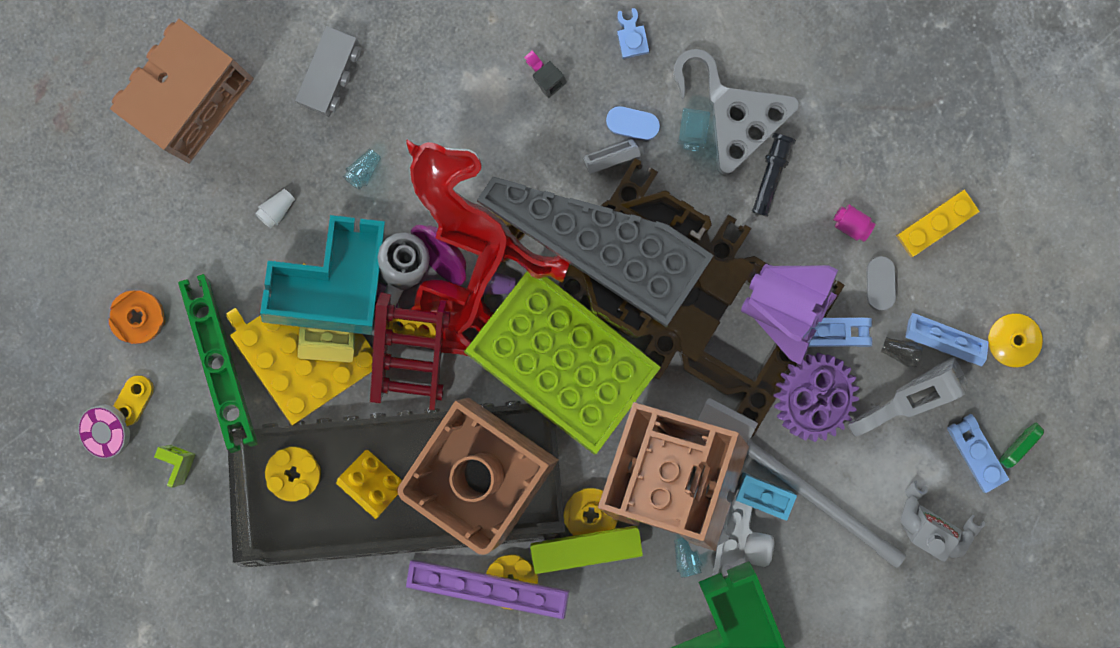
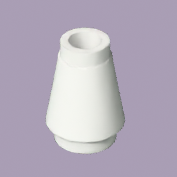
M283 188L258 206L259 210L255 215L271 229L274 225L278 226L295 201V198Z

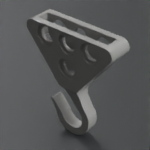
M691 49L681 54L677 59L673 69L674 80L678 85L681 98L684 99L685 87L682 73L684 64L690 60H700L706 65L709 79V103L712 107L717 170L721 175L728 176L795 113L799 103L795 97L726 88L720 83L714 58L704 50ZM733 108L740 109L743 112V119L740 121L733 120L730 117L729 111ZM777 109L781 113V120L778 122L770 120L768 110ZM752 127L758 128L762 132V138L760 140L751 139L748 130ZM731 146L740 147L743 152L742 158L733 159L729 155V148Z
M949 358L899 388L891 402L881 408L877 405L854 418L847 425L853 436L856 437L880 426L895 416L911 417L965 395L968 380L956 358ZM931 386L935 387L936 390L914 403L911 394Z

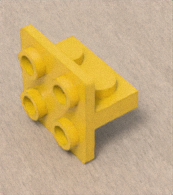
M365 450L339 476L336 484L363 507L365 511L377 519L397 497L398 487L402 480L369 450Z

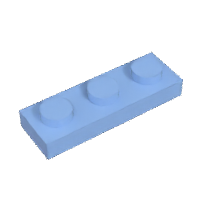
M912 313L910 316L906 338L979 366H983L987 360L988 341Z

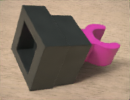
M533 51L524 57L526 63L536 72L532 75L534 81L548 99L567 83L565 76L551 61L544 65Z

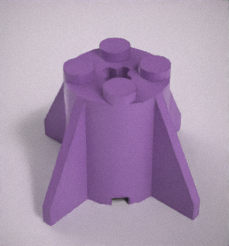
M765 264L760 275L755 274L749 287V289L753 290L752 295L746 298L741 312L754 318L788 358L801 365L810 341L817 331L813 328L819 322H822L827 309L836 299L837 295L830 291L838 270L828 265L772 266Z

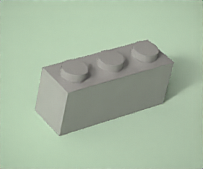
M326 26L295 100L300 106L327 117L330 116L331 111L336 112L341 99L338 97L341 87L347 86L351 76V72H348L352 62L356 63L361 52V47H358L360 43L357 38Z

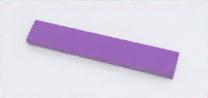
M418 560L410 561L406 588L564 619L566 616L569 598L568 590Z

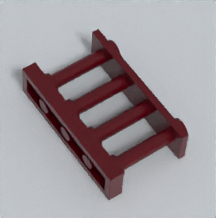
M380 293L375 313L370 402L381 404L383 394H388L389 391L430 396L429 410H435L437 400L442 401L444 384H439L443 333L444 328L449 327L450 312L445 311L446 301L441 300L438 312L434 313L395 308V305L391 304V294ZM400 319L436 324L435 337L395 333L393 329H389V321ZM392 343L434 348L433 362L392 357V354L387 353L388 346H392ZM399 368L431 372V386L390 381V378L386 377V370Z

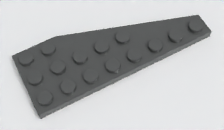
M497 177L491 178L477 199L478 203L665 327H667L714 256L667 224L645 220L632 214H623L613 211V209L581 200L565 198L548 191L543 192L526 187V185Z

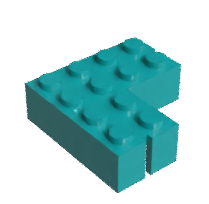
M330 215L323 267L268 261L264 283L265 290H263L260 311L262 322L372 335L379 280L377 256L384 239L385 221L360 219V232H354L355 218Z

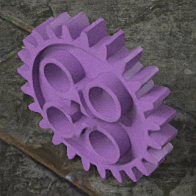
M817 353L816 356L807 354L806 361L803 359L801 365L798 363L797 367L791 364L788 365L789 375L781 373L785 381L784 383H776V386L782 390L780 393L774 394V397L780 399V402L775 404L774 408L782 410L777 415V418L784 421L782 426L788 430L790 429L789 433L803 440L810 439L816 442L819 437L825 441L827 440V433L834 437L836 436L835 428L845 429L844 419L852 421L848 413L849 411L854 412L857 410L852 406V402L859 400L858 397L853 396V392L857 391L859 387L851 384L856 380V376L849 374L851 368L843 365L844 361L835 359L834 356L829 354L826 356L821 353ZM821 373V378L819 382L816 383V378ZM802 392L801 399L797 402V396ZM836 393V398L832 402V396ZM817 412V417L812 421L813 414Z

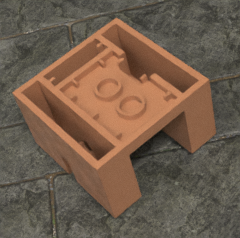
M178 19L176 23L172 22L165 29L163 34L165 37L159 45L156 44L149 50L146 56L149 61L143 69L140 67L136 68L129 77L130 83L124 90L118 91L113 97V105L110 110L163 150L190 164L254 78L234 59L181 19ZM168 75L166 80L162 83L163 77Z
M633 402L598 508L612 519L634 526H639L641 522L679 534L691 544L716 551L730 507L727 496L729 492H735L749 446L738 432ZM630 461H631V462H632V466H631L630 470H628L629 463H630ZM696 467L697 469L691 484L690 490H687V486L693 468ZM707 485H708V486H709V490H708V492H707V494H706V488H707Z

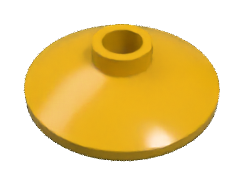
M1008 314L999 318L992 325L988 335V346L993 357L1001 364L1008 367H1023L1037 358L1042 348L1043 338L1039 326L1030 317L1023 314ZM1016 335H1019L1022 338V343L1020 345H1016L1014 343V337Z

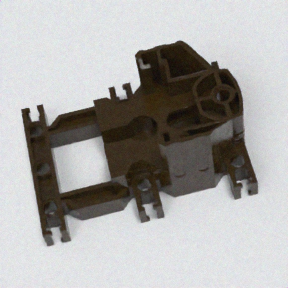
M635 158L610 200H606L600 206L623 214L639 216L645 220L667 224L714 256L667 327L572 264L569 265L563 282H559L558 286L565 291L564 286L567 281H577L580 285V291L570 296L580 302L583 295L586 296L590 311L599 319L632 339L646 335L652 336L643 353L648 357L652 351H655L658 355L663 356L661 368L654 376L656 379L660 380L674 355L678 352L684 371L720 393L730 395L744 392L734 411L742 414L748 408L750 411L755 412L756 415L753 421L758 424L752 434L753 437L776 400L774 394L780 393L782 390L776 386V383H784L785 381L781 373L789 375L788 365L791 364L796 367L797 363L792 360L787 362L781 360L779 356L780 347L775 343L755 377L751 380L703 350L719 326L721 317L728 306H731L744 283L750 286L755 274L760 275L763 266L768 263L756 256L734 258L752 228L747 225H740L738 230L742 233L734 244L728 239L723 238L728 224H735L737 219L729 214L725 217L710 242L708 230L712 223L708 215H703L690 204L670 195V192L666 190L644 196L657 176L658 171L649 167L647 170L649 178L642 187H639L636 183L630 181L635 168L641 170L643 167L641 161ZM626 188H630L635 191L636 199L626 202L622 199L621 192ZM718 244L725 245L728 249V255L724 259L718 258L714 253V248ZM837 280L834 281L832 285L834 289L831 291L837 295L836 299L845 286ZM835 299L834 302L830 305V307L827 309V311H826V313H825V315H824V318H825V317L827 316V314L829 313V311H830V309L832 308L833 304L835 303L836 299ZM662 336H667L672 341V347L667 352L661 351L657 345L658 339ZM757 392L761 393L764 397V404L759 408H755L751 404V397Z

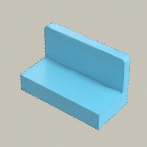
M743 472V480L735 500L787 521L797 495L790 490Z

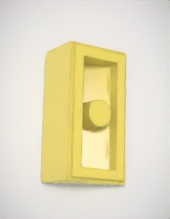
M300 327L298 358L352 362L355 333Z

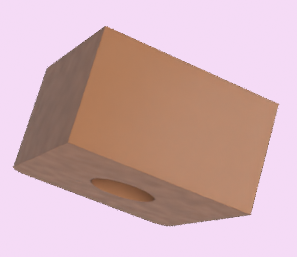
M471 398L460 399L453 403L400 483L398 495L405 503L473 551L485 555L506 540L559 459ZM471 459L482 462L490 471L491 485L486 493L473 490L466 481L465 469Z

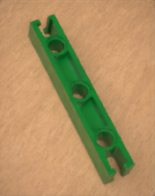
M202 274L197 276L199 286L203 289L204 296L202 298L192 299L190 294L192 289L188 279L179 281L178 285L227 450L234 453L240 451L241 446L234 443L233 429L243 426L247 438L243 439L244 445L248 444L252 447L258 445L212 287L206 275ZM209 307V312L205 317H197L200 308ZM218 357L224 358L221 368H212L214 359ZM233 408L239 409L238 418L234 421H228V412Z

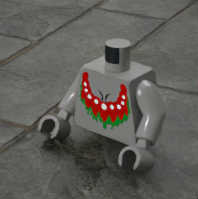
M917 480L914 481L905 491L909 499L905 502L901 516V524L910 541L943 562L948 557H963L972 544L974 537L985 526V522L983 521L980 526H977L973 522L975 515H972L964 524V531L962 532L961 529L919 504L918 500L927 493L928 489L924 485L919 490L916 486Z

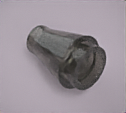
M886 337L881 352L908 368L909 366L916 368L924 347L918 346V342Z

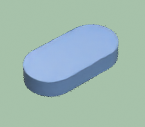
M621 106L611 109L606 118L607 127L612 133L644 141L653 139L660 127L655 115Z

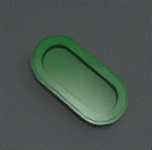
M1038 423L1029 426L1005 451L999 462L1006 469L1015 466L1043 436L1044 429Z

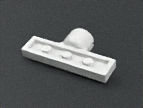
M735 489L734 493L729 492L727 496L730 507L724 528L730 539L717 547L713 576L718 573H722L723 577L727 576L726 570L747 561L751 565L761 567L768 566L772 561L775 544L774 538L769 534L754 532L750 529L753 507L735 500L738 489Z

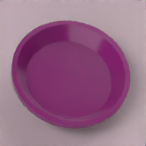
M415 225L411 229V234L420 238L428 248L429 265L448 282L462 285L466 281L467 263L460 249L435 239L437 227L432 225Z

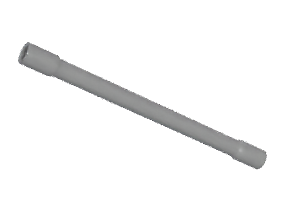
M750 438L747 443L749 446L747 455L874 549L879 556L895 568L902 564L906 557L904 553L888 541L880 538L756 445Z

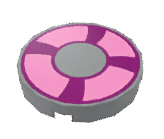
M107 404L91 407L83 413L78 424V434L82 445L90 454L101 459L112 458L120 454L127 447L130 438L129 426L126 427L124 421L126 418L118 409Z

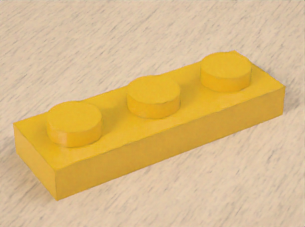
M964 189L897 234L896 237L912 258L980 211Z

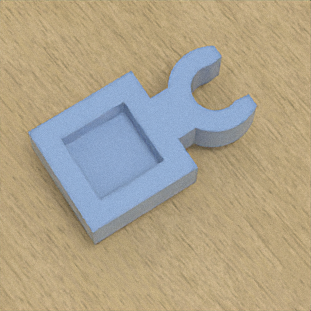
M632 8L633 17L631 20H625L622 16V11H618L617 20L624 27V30L617 31L622 59L649 54L644 25L636 27L638 12L635 8Z

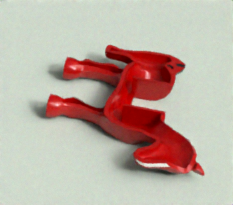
M407 139V148L413 158L410 166L411 181L416 195L438 223L435 239L479 255L468 288L443 280L424 281L417 291L415 305L411 310L437 313L440 301H446L445 311L450 312L449 327L444 328L442 353L468 356L464 351L473 340L467 337L463 331L470 327L476 328L480 332L494 314L486 306L483 293L501 262L507 258L512 259L524 267L534 278L540 279L550 276L560 282H563L570 263L558 255L546 257L531 252L518 241L503 220L487 208L465 199L453 189L459 182L476 177L481 171V160L474 151L470 149L448 148L432 142L416 145ZM422 324L425 329L429 330L428 326Z

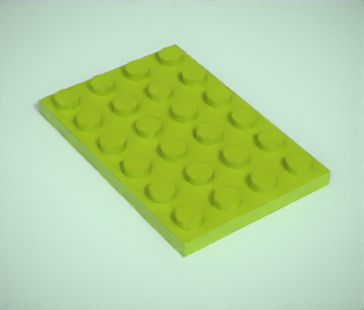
M526 271L464 351L466 355L594 455L599 452L630 410L633 402H636L661 368L548 277L537 279L532 277L528 271Z

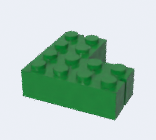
M749 561L726 570L727 576L723 577L722 573H718L698 582L717 629L671 647L786 648L758 577Z

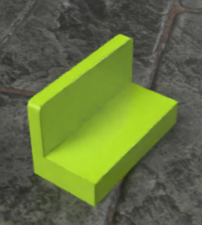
M173 445L157 448L154 458L174 465L167 486L174 488L184 485L196 454Z

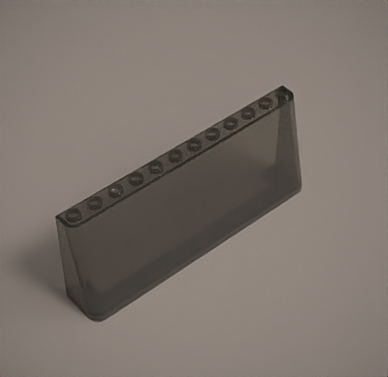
M521 401L505 402V406L494 407L493 403L479 404L559 459L556 424L533 406L521 404ZM435 408V410L425 409L422 414H413V411L397 412V416L386 417L385 413L371 414L368 419H359V416L343 417V421L332 422L330 418L317 419L314 424H305V421H299L293 426L289 423V426L278 427L276 423L263 424L260 429H254L258 445L252 447L243 443V439L247 438L243 426L236 428L235 431H232L234 443L240 445L241 450L234 453L228 451L233 563L240 567L249 568L468 548V546L401 500L399 495L375 519L336 484L339 476L365 450H369L396 476L403 480L448 411L440 412L439 408ZM291 446L302 447L310 451L321 469V478L316 490L306 498L298 501H285L278 498L267 488V481L265 479V469L269 459L277 451ZM471 459L465 469L466 481L473 490L486 493L491 485L490 471L482 462ZM559 461L502 544L566 537ZM292 466L291 470H286V475L289 476L290 481L300 477V473L296 472L297 467Z

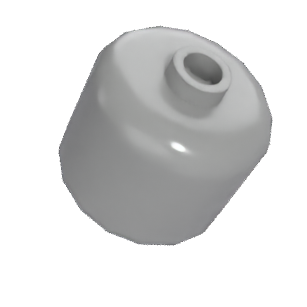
M405 232L396 233L386 238L380 246L377 256L379 279L385 285L390 284L403 290L417 285L425 275L430 261L428 248L424 242L417 236Z

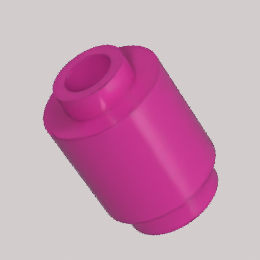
M850 204L846 208L841 206L833 218L836 221L835 228L856 241L860 239L865 242L876 225L871 221V217Z

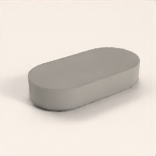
M879 256L872 259L866 268L867 301L873 309L883 311L891 308L896 299L895 266L889 258Z

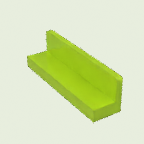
M638 526L530 544L535 574L643 556Z

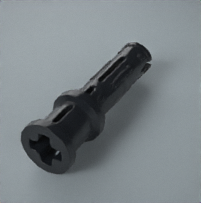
M778 133L772 134L774 140L770 153L765 156L767 166L753 209L751 210L753 213L766 217L769 215L768 213L782 170L789 164L787 158L791 146L796 143L795 139Z

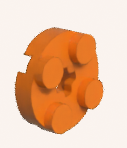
M126 291L116 297L110 307L109 326L111 331L118 339L131 344H142L153 340L161 332L166 322L164 309L160 301L154 295L145 291ZM132 311L142 312L143 316L141 317L142 322L140 324L130 321L133 317Z

